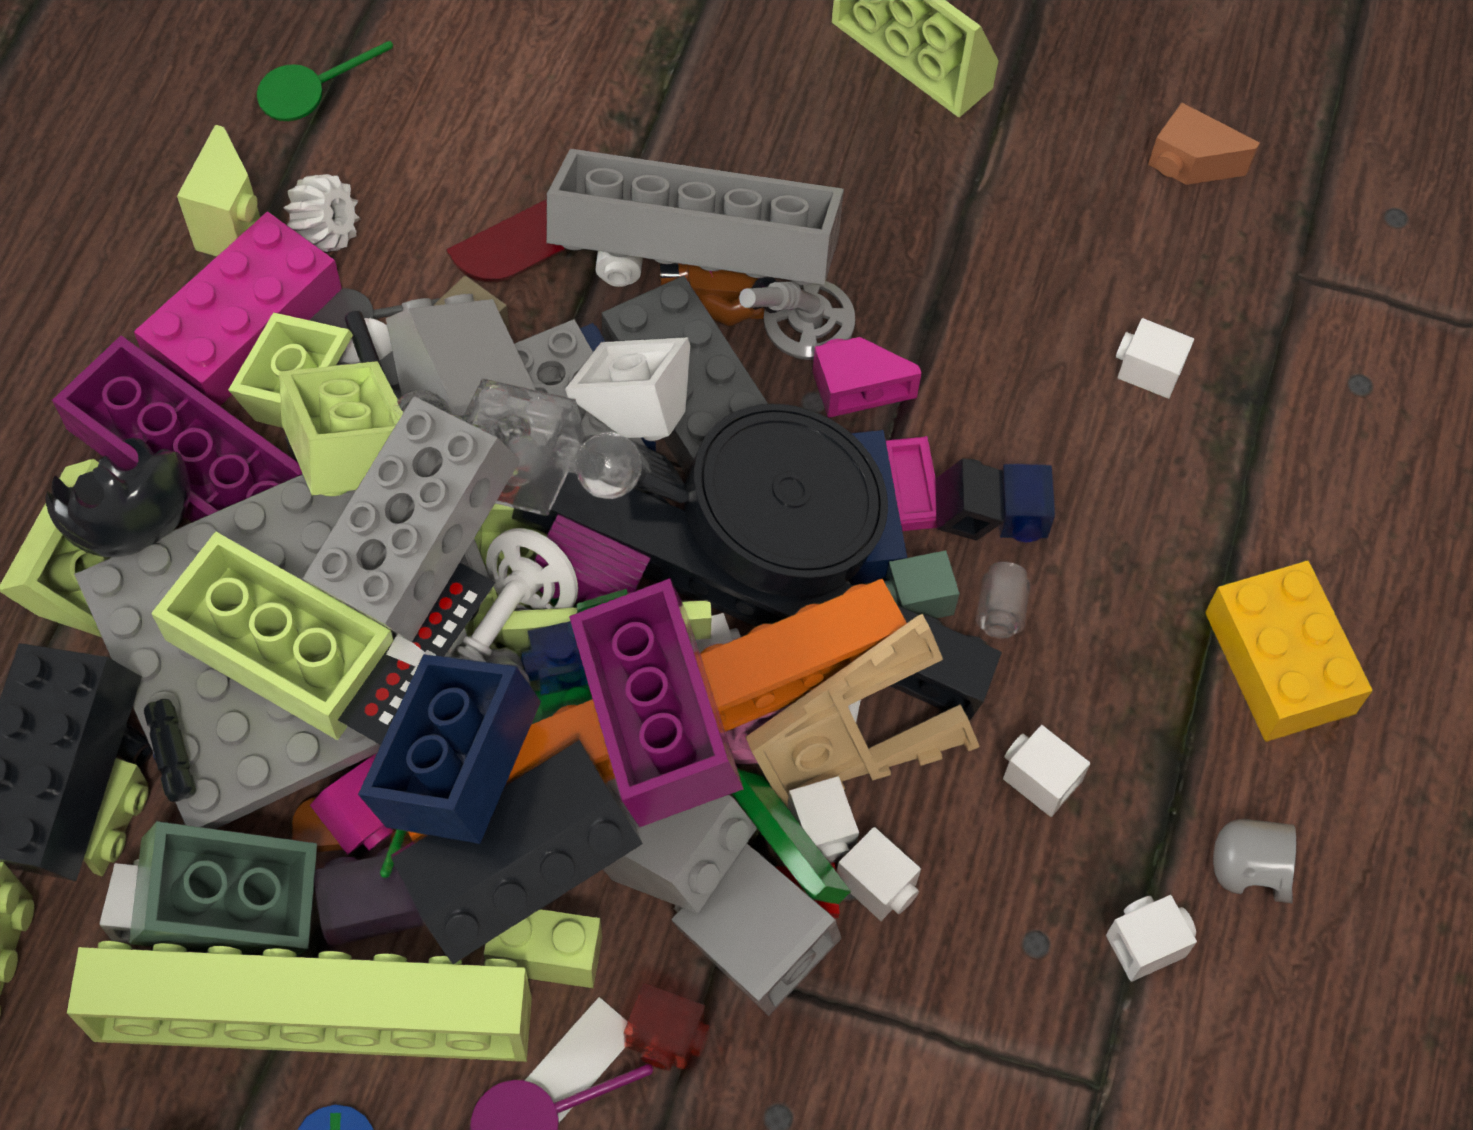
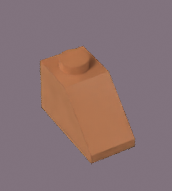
M1181 103L1157 136L1148 165L1159 170L1163 175L1172 177L1186 185L1246 176L1251 168L1260 142Z

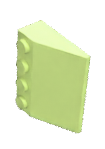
M834 0L832 23L957 117L960 118L993 89L999 60L982 27L946 0Z

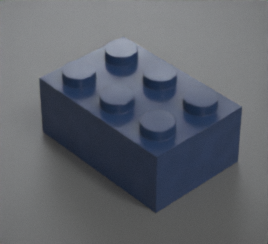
M423 654L358 793L359 797L386 828L480 844L539 708L540 699L517 666Z

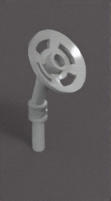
M793 281L774 282L768 287L743 289L739 295L740 303L745 308L769 307L777 311L776 313H769L764 310L765 331L771 342L780 351L794 358L814 360L816 346L823 345L833 339H850L854 331L855 311L850 299L839 287L827 281L825 285H800ZM819 290H824L833 295L842 308H832L830 302L824 296L818 294ZM823 318L828 319V322L822 326ZM788 319L791 327L802 333L800 342L787 337L781 331L777 322ZM835 324L841 326L840 330L832 338L817 343L816 339L831 332Z

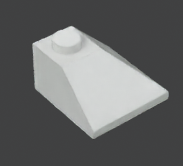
M685 337L601 342L566 387L567 396L623 438L643 437L648 441L665 438L671 434L686 410L690 356L689 339Z

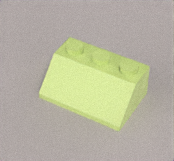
M378 361L279 371L282 426L311 495L339 496L347 491L357 490L404 413Z
M90 459L67 466L59 479L66 486L73 487L78 476L93 471L94 468L98 467L99 462L95 459ZM45 503L2 580L0 592L37 616L102 637L74 574L112 557L92 555L70 543L52 522Z

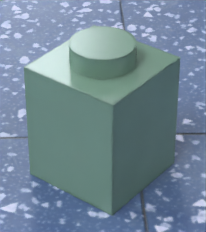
M946 550L889 562L884 583L898 606L918 615H928L936 619L954 615L960 593Z

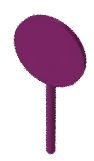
M646 1064L555 1103L547 1092L534 1083L523 1080H510L499 1083L485 1092L477 1102L472 1113L470 1129L558 1130V1113L649 1076L653 1073V1067L650 1064Z

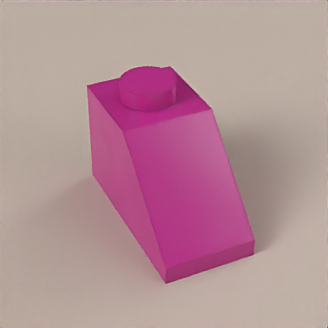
M861 337L847 340L833 339L823 345L816 346L814 350L812 372L828 418L917 398L922 374L919 365Z
M377 753L325 788L310 804L347 855L362 844L370 851L394 833L393 829L386 828L358 795Z

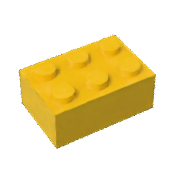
M1309 560L1217 588L1205 614L1265 742L1349 717L1359 711L1373 690Z

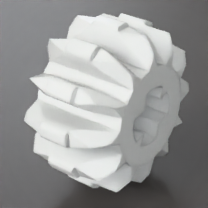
M329 174L306 176L304 179L297 181L295 188L287 190L291 201L289 205L283 207L290 214V221L287 226L294 229L295 232L323 252L338 251L341 248L347 247L348 240L357 236L353 224L361 220L355 214L354 208L359 200L350 198V184L341 183L338 176H331Z

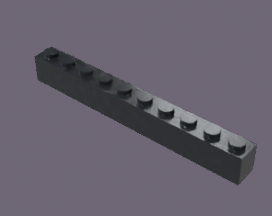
M542 447L516 496L512 519L548 534L557 515L560 514L651 557L642 575L643 577L656 583L671 579L677 592L697 601L708 600L712 608L755 627L762 624L779 622L795 615L807 605L822 604L843 595L849 588L853 587L847 581L845 584L826 593L806 597L779 596L751 588L728 575L707 556L694 537L684 510L670 505L663 497L657 494L643 493L625 485L612 474L598 473L582 466L567 454L553 453ZM898 606L907 623L919 616ZM923 615L931 629L943 660L890 685V687L944 711H948L961 704L970 722L985 700L1002 652L990 647L987 642L979 637L965 636L943 626L936 618Z

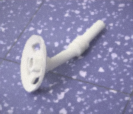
M523 528L509 529L493 540L487 551L486 566L489 578L496 582L493 587L499 596L472 636L464 637L463 642L466 646H459L457 649L460 656L453 658L486 662L483 658L484 655L490 656L493 651L489 647L513 611L531 610L522 606L519 602L531 605L533 610L572 608L578 595L577 577L571 562L553 541L538 532ZM520 546L539 554L548 562V565L542 568L533 560L521 557ZM502 551L505 558L501 561L497 573V559ZM508 566H510L512 570V573L509 576H507ZM554 582H559L560 596L557 605L553 607L548 602L552 599L555 592ZM542 587H544L543 596L541 598L539 595L536 594V592Z

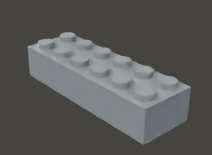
M570 149L547 192V243L562 245L570 250L589 249L608 252L616 257L635 256L654 259L662 264L681 263L700 266L708 271L727 270L741 272L754 278L773 277L787 279L800 285H825L839 239L844 189Z

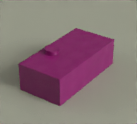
M671 579L569 616L621 800L638 826L643 827L743 790L686 609Z

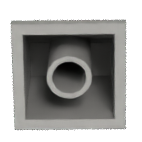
M461 294L444 299V305L432 306L430 298L416 299L402 303L403 311L386 318L404 410H406L413 396L469 424L493 421L540 404L539 395L493 299L474 301L473 294Z
M616 779L608 781L611 789L635 824L643 844L604 868L603 871L612 881L699 913L757 829L735 799L727 795L639 827L621 800Z
M747 843L699 913L675 905L674 909L678 913L671 919L677 929L768 1017L842 939L836 920Z

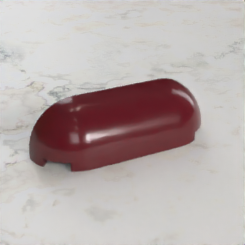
M547 199L446 249V252L454 265L466 276L481 282L498 283L509 280L568 249L562 245L547 243Z

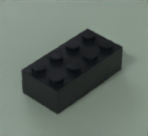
M22 643L18 644L0 697V862H4L8 868L77 881L142 676L109 657Z

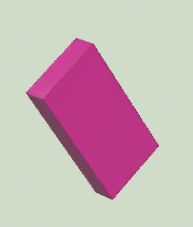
M928 437L886 440L902 531L937 528L936 478Z

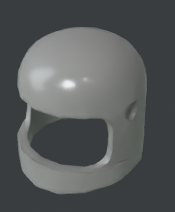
M1237 819L1226 824L1217 836L1213 853L1214 873L1220 885L1231 893L1240 895L1248 886L1273 888L1275 902L1293 904L1292 885L1296 858L1295 826L1252 819Z

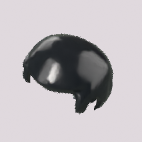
M126 439L124 442L131 445L138 453L137 466L131 469H123L105 455L100 459L98 467L94 468L93 471L78 476L73 487L66 486L55 475L52 480L50 493L47 491L45 496L48 514L63 536L74 546L86 553L101 557H122L141 552L144 548L154 545L172 532L182 521L187 511L190 498V480L180 453L168 449H161L154 453L142 439Z

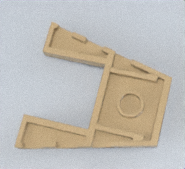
M923 614L915 617L746 736L749 747L769 784L786 807L788 805L789 790L839 776L843 789H845L842 783L845 780L868 773L872 780L891 775L889 767L917 759L920 766L941 760L942 754L940 751L963 744H965L968 751L980 747L961 704L869 749L848 708V705L943 660Z

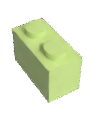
M540 909L486 943L484 958L485 960L507 959L517 963V967H524L526 969L528 979L594 988L602 943L601 919Z

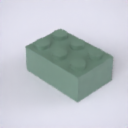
M156 821L141 838L129 944L153 947L155 944L167 943L185 947L187 951L208 953V948L213 946H227L242 951V955L263 956L264 950L277 948L293 951L298 957L308 949L317 843Z

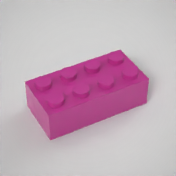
M267 211L134 331V334L142 351L214 403L221 406L232 395L228 389L273 312L310 320L342 289L336 262Z

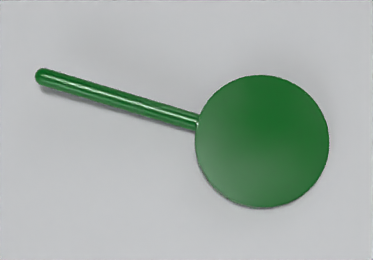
M387 41L318 76L313 70L302 65L290 64L275 68L265 75L258 86L257 100L259 106L267 116L275 120L294 121L301 119L313 112L319 105L323 94L322 83L391 50L393 43Z

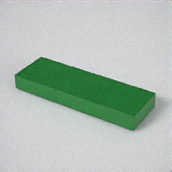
M737 769L743 790L732 793V795L807 895L813 900L839 904L851 892L842 878L765 778Z

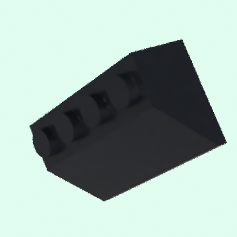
M578 737L506 782L480 844L424 834L392 854L391 859L423 922L451 963L454 964L643 843L632 819Z

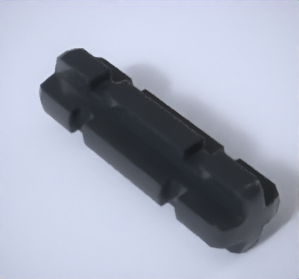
M169 699L150 702L144 708V715L147 726L150 727L149 735L158 771H161L162 774L160 779L164 794L170 802H179L183 799L191 798L196 792L193 775L189 771L190 764L181 729L178 728L179 721L176 709Z

